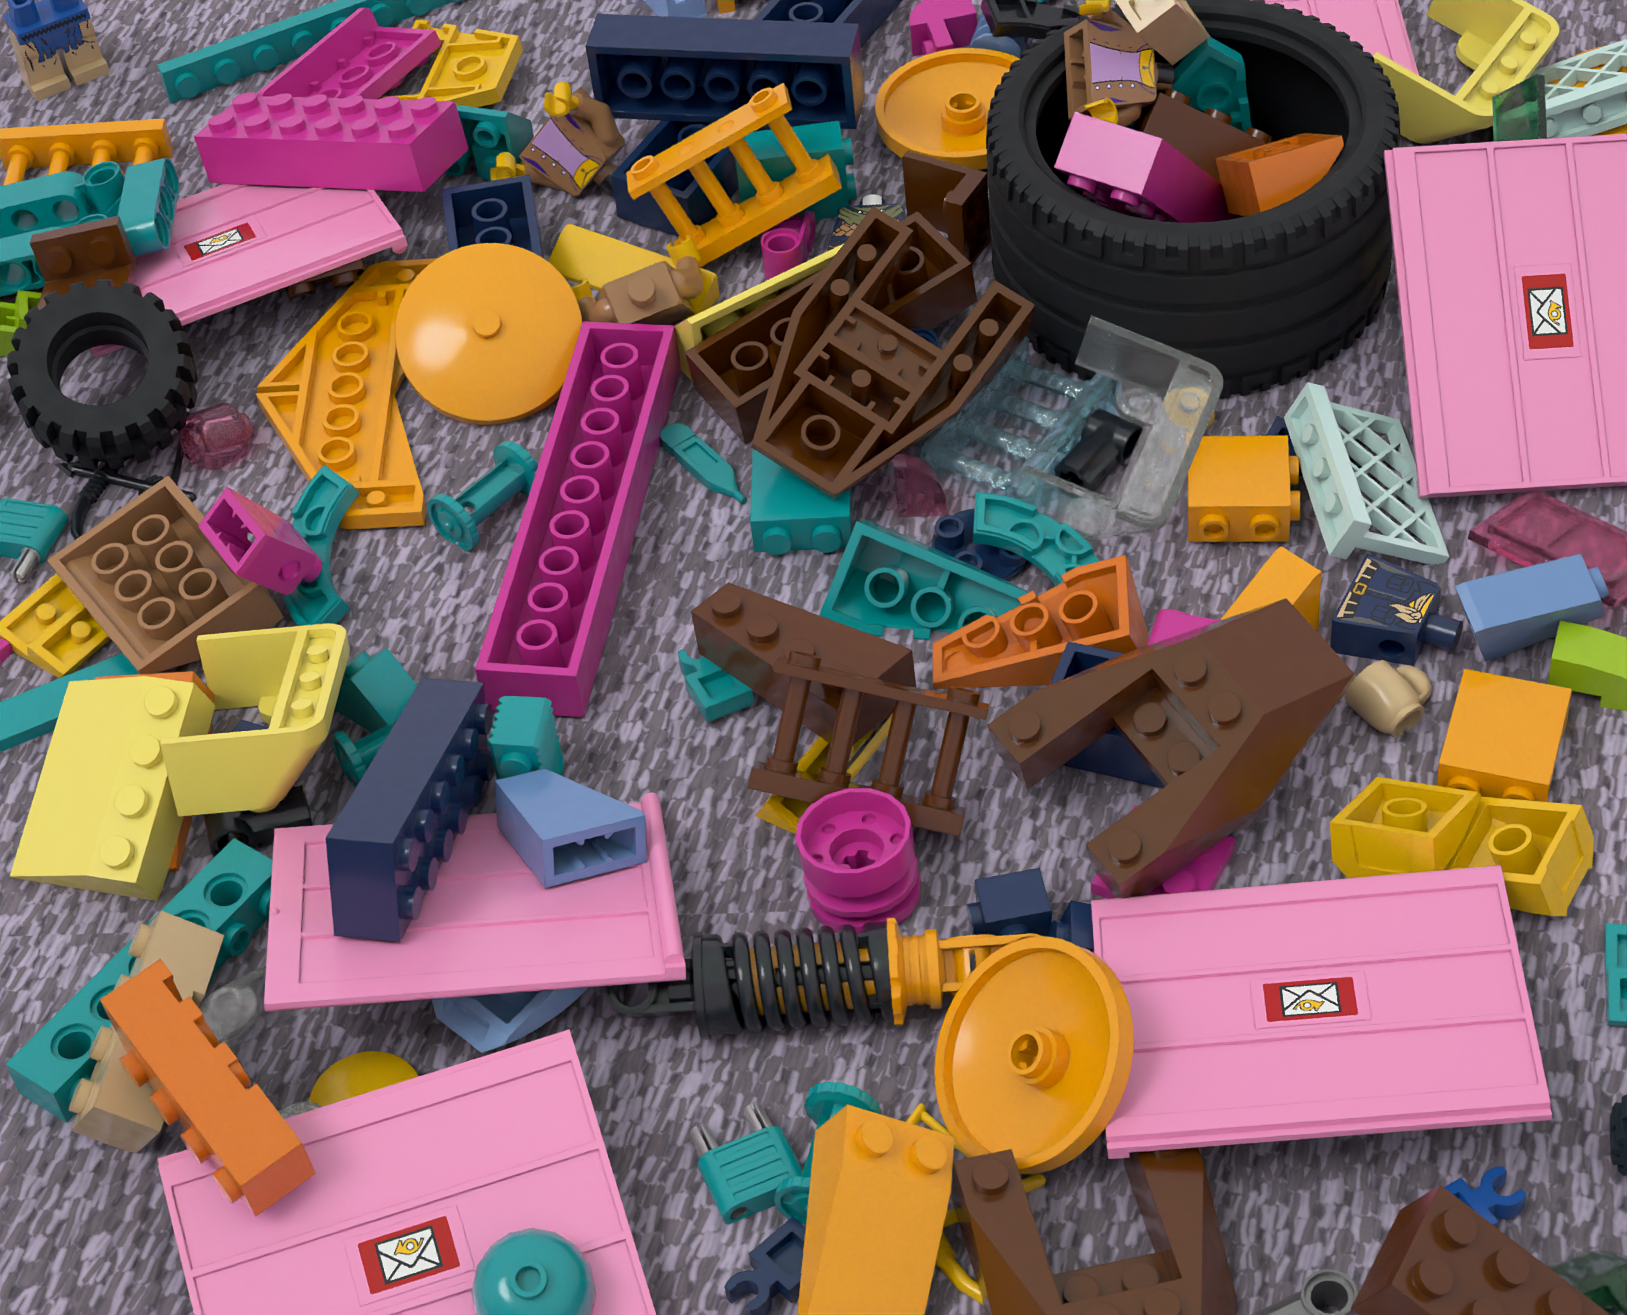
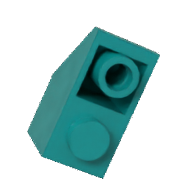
M388 648L370 656L363 650L347 661L335 710L373 733L397 721L418 685Z

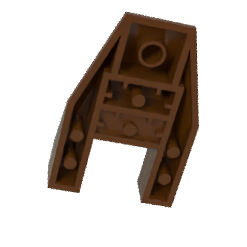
M874 206L793 309L751 446L754 450L832 499H836L957 416L1004 366L1028 333L1035 304L994 280L943 350L876 310L872 306L908 260L913 230Z
M1285 598L1124 653L1035 691L987 726L996 752L1027 790L1114 727L1118 730L1165 787L1089 841L1086 847L1092 869L1116 898L1124 899L1145 896L1259 813L1355 679V673L1288 599Z
M1198 1147L1129 1153L1130 1158H1124V1167L1155 1253L1052 1275L1012 1149L953 1161L952 1202L987 1315H1237V1297L1204 1162Z

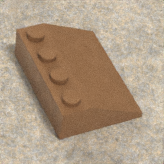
M169 476L163 478L47 559L49 565L139 674H154L201 660L196 642L198 635L269 629L284 618L266 587L235 575L198 527L205 516Z

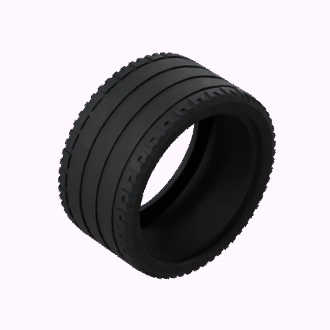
M1186 0L1211 38L1242 55L1252 128L1272 136V142L1302 133L1342 136L1344 146L1329 172L1318 183L1294 199L1272 209L1250 216L1216 222L1179 223L1147 220L1125 215L1091 202L1082 195L1083 191L1067 185L1069 177L1054 168L1071 123L1068 117L1064 32L1089 19L1087 15L1079 16L1078 21H1068L1062 24L1060 30L1050 31L1046 34L1045 39H1038L1034 42L1032 49H1027L1020 54V60L1014 61L1010 65V71L1005 72L1002 76L1001 84L997 85L994 97L990 102V111H988L986 149L993 273L997 282L1035 304L1030 327L1023 340L1026 343H1032L1033 350L1038 354L1044 353L1046 360L1050 363H1059L1061 370L1067 373H1077L1079 379L1084 381L1091 379L1096 381L1097 386L1103 388L1107 387V385L1115 387V391L1125 393L1127 390L1135 392V396L1156 395V399L1166 400V396L1170 397L1180 388L1186 386L1200 390L1207 397L1219 396L1220 399L1230 398V394L1239 393L1241 396L1249 395L1252 390L1259 389L1260 391L1271 389V385L1277 383L1281 386L1290 383V379L1295 376L1302 378L1308 375V370L1312 368L1318 370L1323 367L1327 359L1334 360L1340 355L1341 349L1347 350L1353 345L1354 338L1361 337L1365 326H1370L1374 314L1378 313L1381 301L1386 293L1392 264L1393 241L1383 152L1384 150L1400 147V119L1395 91L1391 88V81L1388 76L1384 75L1381 65L1374 63V57L1370 52H1364L1363 46L1359 42L1350 41L1348 34L1337 32L1336 27L1330 23H1321L1318 17L1303 15L1301 10L1295 8L1285 9L1284 5L1278 3L1266 4L1265 0ZM1115 4V7L1111 9L1130 24L1118 4ZM1154 49L1155 62L1169 63ZM1186 56L1172 65V67L1175 69Z

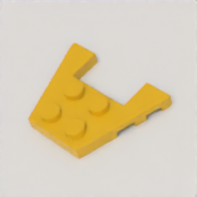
M415 20L412 29L436 30L442 45L431 53L438 55L421 92L414 95H398L396 97L399 100H418L432 97L436 101H455L456 105L476 108L501 102L524 50L519 36L476 29L473 32L474 34L459 32L457 25L445 23L442 29L432 28L428 20Z

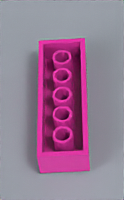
M249 92L236 96L228 108L221 114L211 117L208 120V125L194 136L209 182L227 184L425 192L469 149L455 101H436L432 97L418 100H399L396 96L384 97L382 99H363L360 95L348 96L346 98H327L324 94L310 97H292L288 93L275 96H257L256 93Z
M1074 112L1054 168L1068 176L1067 185L1083 191V196L1098 201V205L1107 209L1154 221L1198 223L1239 218L1240 215L1228 213L1221 183L1164 139Z

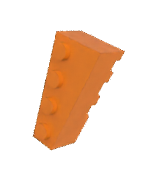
M159 959L100 999L126 1051V1054L119 1058V1061L138 1088L148 1083L155 1091L149 1098L163 1120L169 1126L178 1120L186 1131L180 1134V1137L196 1161L202 1164L209 1159L217 1168L211 1175L228 1201L233 1204L241 1198L256 1217L315 1175V1170L303 1143L257 1084L248 1089L252 1085L237 1057L225 1042L219 1044L214 1033L204 1020L203 1013L190 996L182 1000L173 981V974L164 962Z

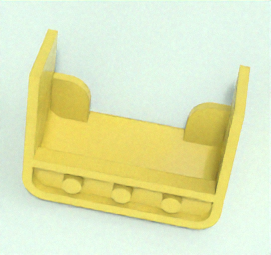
M1432 0L1426 16L1462 35L1456 46V55L1464 65L1475 71L1454 96L1376 52L1373 55L1374 63L1381 65L1384 75L1388 76L1391 81V88L1394 89L1396 94V101L1399 107L1400 135L1413 142L1427 144L1492 126L1552 49L1559 34V25L1556 20L1524 0Z
M326 623L198 635L196 642L207 686L214 693L215 710L258 706L262 721L270 725L269 729L163 738L160 747L178 817L246 810L256 813L267 812L274 809L286 797L329 733L350 653L347 633L341 625Z

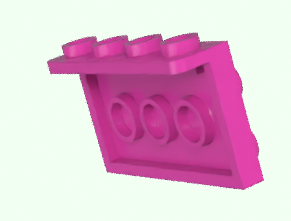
M359 8L257 93V96H275L288 93L292 97H310L324 94L327 98H346L348 96L360 95L363 99H378L385 92L398 87L403 81L402 78L412 69L425 64L429 60V55L442 44L436 30L379 27L369 8Z

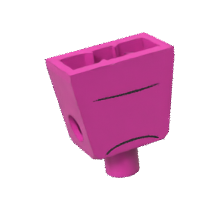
M229 487L225 488L198 525L235 575L284 595L293 593L301 581L306 584L313 582L321 572V559L291 523ZM248 532L255 536L254 542L248 540Z

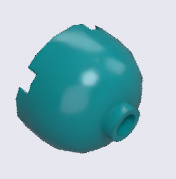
M535 1228L509 1233L491 1245L477 1265L472 1287L476 1315H591L592 1305L594 1306L596 1296L591 1267L579 1248L556 1232Z

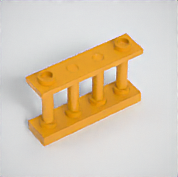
M784 83L773 89L765 88L758 91L751 97L749 103L654 157L649 155L641 158L631 167L630 171L626 172L628 193L634 200L649 191L679 234L678 239L673 241L674 246L684 242L686 235L691 236L701 256V260L698 262L699 268L842 188L837 166L830 155L827 154L818 160L811 159L785 118L784 114L791 111L792 106L788 89ZM768 124L796 168L795 173L779 182L771 180L744 138ZM727 146L757 190L756 195L740 204L731 201L705 162L706 158ZM689 169L718 213L717 217L701 226L692 223L665 183Z
M165 118L0 128V157L4 169H8L3 186L23 181L25 171L34 167H49L48 175L67 172V168L71 165L92 164V167L107 161L133 162V165L167 157L171 159L173 153V145Z

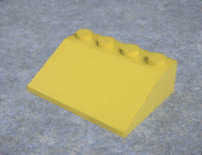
M149 676L69 681L10 877L157 901L165 884L184 816L178 817L160 743L163 738L207 735L216 705L195 683Z

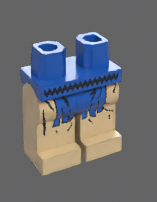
M8 0L9 13L4 14L3 17L6 26L9 28V35L22 80L37 102L71 89L69 79L64 70L76 86L110 73L108 64L103 58L88 8L82 0H41L38 2L34 0Z

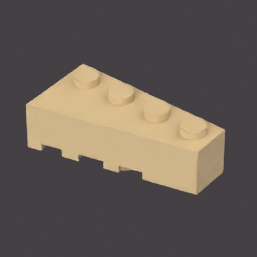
M161 910L149 926L143 923L139 925L128 955L136 957L130 976L120 975L114 990L161 959L173 974V981L182 1000L190 996L198 1007L205 996L224 935ZM112 1023L110 1028L102 1025L89 1053V1058L97 1061L90 1081L81 1078L69 1105V1111L77 1113L71 1131L124 1151L138 1153L161 1131L164 1120L149 1098L155 1091L148 1083L138 1088L121 1065L119 1058L125 1055L126 1051Z

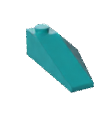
M866 519L856 521L819 615L871 635L883 636L884 628L913 630V638L930 640L931 631L953 633L985 615L996 618L1021 605L1018 598L1029 593V591L913 538Z

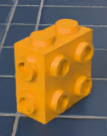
M1288 435L1188 436V542H1289L1290 521H1300V491H1290V486H1298L1299 458L1298 456H1289Z

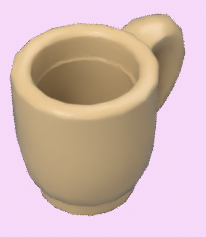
M1380 660L1367 666L1355 677L1346 690L1345 700L1370 726L1384 734H1390L1393 738H1397L1403 734L1404 728L1411 729L1420 722L1425 711L1422 705L1429 699L1432 686L1427 674L1417 667L1404 665L1395 669L1389 662Z

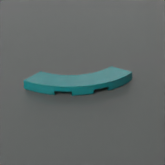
M325 465L321 467L309 482L291 513L294 518L292 525L322 561L321 572L313 582L306 584L301 581L293 593L284 595V604L298 626L326 623L337 624L351 609L339 596L334 587L330 571V554L338 526L360 493L352 484Z
M984 492L975 493L973 543L996 546L1022 556L1043 571L1055 586L1064 582L1061 577L1064 573L1079 566L1099 562V559L1093 553L1094 548L1066 522L1060 524L1054 519L1038 512L1037 506L1012 497Z

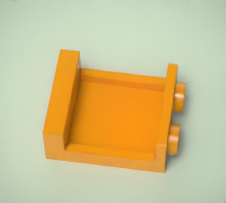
M1464 669L1439 761L1437 786L1479 792L1481 797L1548 802L1558 751L1568 720L1572 689Z

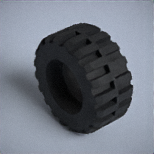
M97 279L96 286L85 287L84 282L81 281L69 284L71 291L61 296L55 290L44 297L46 306L41 310L36 306L32 307L24 316L27 328L19 327L15 330L11 340L15 351L8 353L7 369L11 376L8 380L9 386L27 428L32 430L35 439L44 448L52 447L56 457L69 463L77 456L81 466L85 468L96 469L99 462H107L110 469L124 468L123 460L136 457L138 464L150 459L149 450L155 446L164 450L174 442L171 435L173 429L177 431L184 430L190 420L187 409L195 407L198 395L195 384L198 382L197 368L187 334L183 331L180 319L172 309L165 310L163 300L149 292L142 297L140 287L128 282H124L121 288H116L113 285L112 279ZM108 344L126 346L141 353L148 362L147 372L139 386L128 396L114 403L106 405L81 404L66 397L60 389L62 376L71 361L82 352L96 346Z

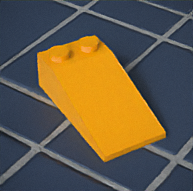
M848 1104L815 1131L797 1315H925L951 1193L955 1137Z

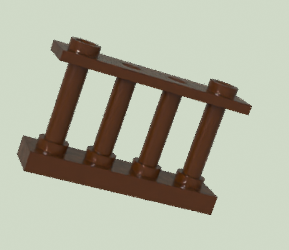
M790 651L789 658L779 657L775 661L773 672L788 675L790 679L773 756L768 755L766 763L755 762L751 769L748 789L815 803L827 794L847 788H872L892 795L903 804L912 826L960 837L966 808L956 806L957 798L953 797L952 794L970 717L987 719L989 704L979 702L981 693L949 686L948 693L943 694L820 666L822 657L799 651ZM811 681L843 688L826 767H820L818 775L797 770L799 762L794 760ZM864 693L896 700L879 778L872 780L871 787L850 782L851 774L847 773ZM917 705L949 712L932 789L925 792L924 799L903 794L904 786L899 784Z

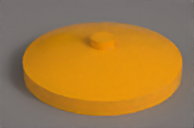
M957 48L930 53L906 63L885 80L876 97V124L881 139L891 151L901 158L907 151H911L975 170L987 168L986 130L990 102L994 97L997 85L1001 84V78L1004 73L1009 72L1010 65L1014 61L1020 60V58L990 49Z
M481 243L450 251L430 263L419 273L401 301L396 319L395 341L398 358L404 374L412 388L426 404L442 415L458 422L475 425H495L517 421L536 414L548 407L560 396L583 322L579 304L573 290L563 275L553 265L537 254L520 247L501 243Z
M1041 936L1030 937L1012 942L992 953L971 972L961 985L947 1010L938 1037L935 1053L934 1080L936 1098L943 1121L951 1136L955 1137L956 1143L968 1155L975 1157L1012 1149L1019 1174H1038L1058 1168L1076 1158L1105 1129L1125 1091L1131 1070L1134 1046L1133 1021L1129 1002L1122 984L1108 964L1088 949L1063 939Z

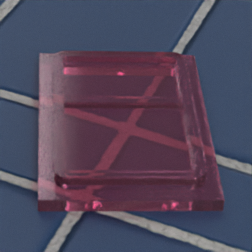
M1539 491L1525 492L1469 531L1468 540L1525 567L1581 554L1588 569L1597 566L1601 572L1609 592V596L1601 598L1603 604L1614 608L1627 598V531Z

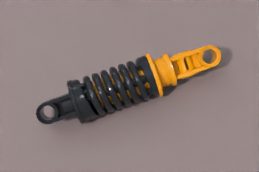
M887 918V921L865 923L862 926L861 933H857V937L854 926L843 924L839 928L838 942H836L834 930L830 926L818 928L817 943H814L813 933L809 928L800 927L795 935L796 945H792L791 934L788 930L778 929L774 934V946L771 947L769 934L764 930L756 931L753 934V948H749L747 936L742 932H735L731 936V943H723V939L718 934L705 935L704 932H694L690 959H685V980L647 983L648 994L644 1001L636 1006H626L622 1003L619 995L621 985L605 986V994L609 1004L629 1018L694 1014L701 1040H711L713 1036L718 1034L739 1035L746 1027L753 1034L760 1033L765 1029L766 1024L772 1031L781 1032L787 1027L788 1021L795 1030H803L808 1026L809 1021L817 1029H823L830 1024L831 1018L838 1027H846L852 1022L854 1012L860 1024L870 1025L875 1020V1008L876 1013H881L886 1023L903 1026L908 1006L927 1004L930 1005L931 1009H941L945 996L954 997L961 985L971 974L970 954L975 955L977 967L1000 948L1021 939L1038 937L1040 935L1032 933L1004 936L984 934L957 936L940 940L936 929H925V934H922V936L917 934L908 937V935L902 936L896 918Z

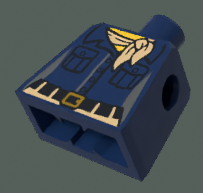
M1366 554L1332 619L1331 648L1337 654L1414 666L1425 643L1455 651L1462 634L1463 621L1439 615L1441 588L1436 582L1376 556Z

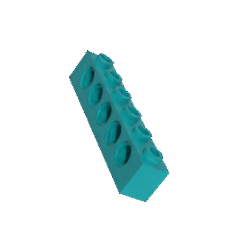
M235 838L162 909L164 912L224 935L208 987L215 977V972L231 955L237 956L244 952L251 941L252 934L269 918L273 860ZM133 938L5 1064L21 1095L66 1123L76 1114L69 1111V1105L81 1078L90 1081L97 1063L96 1060L89 1058L95 1037L102 1025L108 1028L111 1026V1021L100 999L114 990L121 974L130 976L136 957L128 955Z

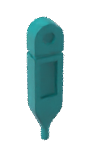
M671 423L661 430L660 437L664 450L672 457H675V460L712 492L733 497L741 505L747 502V498L739 492L732 467L701 438L696 437V434L691 429L681 423Z

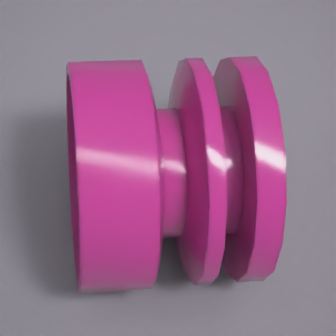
M847 788L827 794L808 807L798 821L795 840L800 864L804 872L803 879L807 889L806 894L814 917L824 926L832 927L835 932H839V928L843 924H851L856 929V936L857 933H861L862 926L865 923L887 921V918H896L899 924L907 919L920 900L921 879L918 872V861L914 854L915 843L911 820L905 806L892 795L872 788Z

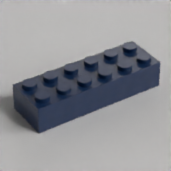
M597 14L585 46L594 99L607 104L611 109L613 117L617 119L714 123L749 103L751 97L758 91L765 88L773 89L784 83L788 89L792 110L784 114L790 126L839 121L840 129H857L865 98L859 24Z
M422 678L326 836L334 936L400 942L412 920L416 921L419 918L425 894L427 891L434 890L441 864L450 860L456 836L464 833L471 808L478 807L485 782L491 781L494 776V765L487 742V735H489L492 727L493 709L490 703H485L484 683Z

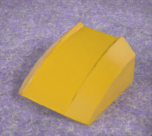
M1376 777L1330 821L1332 862L1347 878L1444 870L1469 828L1481 794L1468 790Z
M1480 797L1469 828L1444 870L1500 865L1510 908L1547 916H1567L1568 906L1588 869H1592L1594 835L1582 805Z

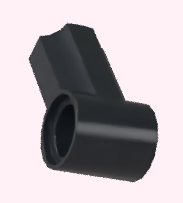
M1096 409L1089 416L1083 427L1081 440L1054 468L1055 481L1064 490L1080 497L1084 495L1090 496L1118 464L1126 467L1128 464L1124 462L1133 452L1139 453L1142 450L1145 440L1144 428L1103 409Z
M303 785L292 787L286 797L274 809L267 812L256 813L246 810L203 814L210 852L213 857L234 838L256 850L258 843L274 840L275 828L313 826Z

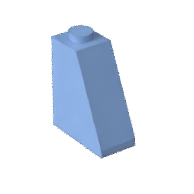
M1581 554L1467 581L1455 586L1484 661L1505 656L1557 635L1560 620L1583 625L1605 616L1601 598L1609 596L1599 568L1596 566L1588 569Z
M547 769L495 780L497 827L544 888L647 862L645 814L641 810Z

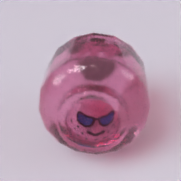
M218 403L189 414L184 428L180 431V443L188 460L207 470H216L246 457L250 451V440L254 438L253 424L248 415L240 413L236 407L229 403Z

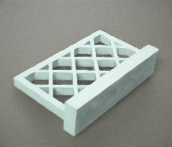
M1627 39L1536 69L1496 120L1502 141L1592 136L1627 124V73L1617 72L1622 66L1627 67ZM1605 64L1601 70L1591 69L1592 67ZM1561 79L1556 85L1547 84L1548 82ZM1578 81L1588 82L1583 88L1573 87ZM1534 96L1544 97L1538 103L1529 102Z
M1307 382L1284 416V420L1296 456L1299 458V466L1329 556L1347 560L1356 547L1430 565L1445 563L1450 556L1429 499H1418L1416 463L1400 419L1332 403L1329 401L1325 386ZM1337 422L1350 433L1346 434L1343 430H1341L1338 427ZM1375 432L1387 434L1391 445H1389L1386 441L1379 437ZM1359 439L1377 455L1373 456L1355 440ZM1349 456L1362 467L1359 469L1350 461ZM1386 461L1390 466H1392L1395 470L1401 473L1403 479H1401L1397 474H1395L1382 462ZM1371 473L1375 478H1377L1386 487H1388L1389 490L1386 491L1378 483L1371 479L1367 474ZM1361 491L1364 492L1367 496H1369L1374 502L1371 504L1367 499H1365L1362 496ZM1394 496H1399L1408 505L1413 507L1415 514L1406 506H1404L1400 501H1398ZM1382 507L1390 515L1397 519L1402 525L1398 526L1389 517L1382 513L1379 510V508ZM1373 525L1384 535L1369 532V528ZM1407 530H1410V531H1411L1412 533H1414L1417 537H1419L1423 542H1426V545H1425V544H1420L1417 540H1415L1412 536H1410L1406 531H1407Z

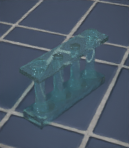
M1024 337L996 375L957 416L943 426L934 438H929L926 441L920 454V463L923 465L924 484L933 487L946 470H950L1003 490L1007 497H1012L1038 507L1057 483L1055 481L1054 468L1081 440V433L1089 416L1096 409H1103L1113 413L1121 403V370L1103 365L1091 381L1086 380L1082 383L1029 364L1028 337ZM1019 381L1075 401L1067 410L1063 409L1061 412H1057L1009 393ZM995 410L1050 429V432L1043 440L1039 439L1037 442H1033L985 423ZM971 440H975L1026 459V461L1019 470L1016 469L1008 472L960 453Z

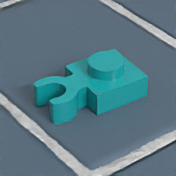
M684 649L678 651L680 670L684 675L686 691L707 723L754 704L753 690L729 675L705 657L693 659L687 655Z

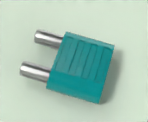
M11 498L0 500V557L18 559L9 573L12 581L19 582L20 584L24 583L36 562L43 563L69 521L66 512L61 508L50 504Z
M753 1102L754 1111L750 1104L744 1109V1115L753 1131L749 1135L718 1146L707 1124H700L702 1136L697 1126L693 1127L690 1132V1136L701 1156L697 1167L723 1221L728 1225L775 1206L774 1197L778 1184L786 1178L801 1176L803 1172L782 1128L772 1125L762 1104L759 1102Z

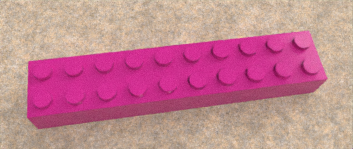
M587 321L582 323L475 668L478 682L484 683L485 703H490L493 711H497L496 707L499 706L498 699L503 696L541 697L552 701V714L555 716L585 718L660 446V433L665 427L681 370L675 326Z

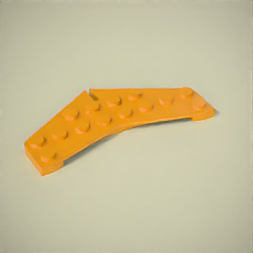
M438 258L384 261L368 267L359 277V280L355 281L257 386L258 393L255 394L260 409L308 483L321 467L325 465L352 484L360 493L339 524L341 528L370 529L425 525L427 506L395 398V394L405 377L396 349L395 326L398 310L407 289L419 273Z

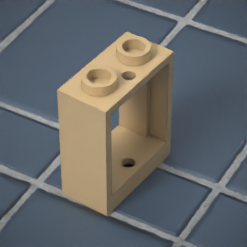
M1115 0L1137 34L1172 65L1211 37L1186 0Z

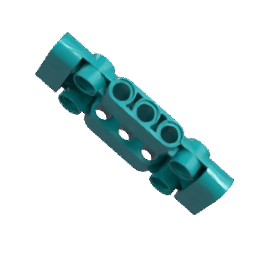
M167 157L128 166L125 176L116 162L107 161L92 166L83 176L71 171L60 172L0 186V297L17 293L18 290L28 291L45 286V280L30 246V240L34 234L120 216L135 256L168 249L179 195L178 176L172 161Z

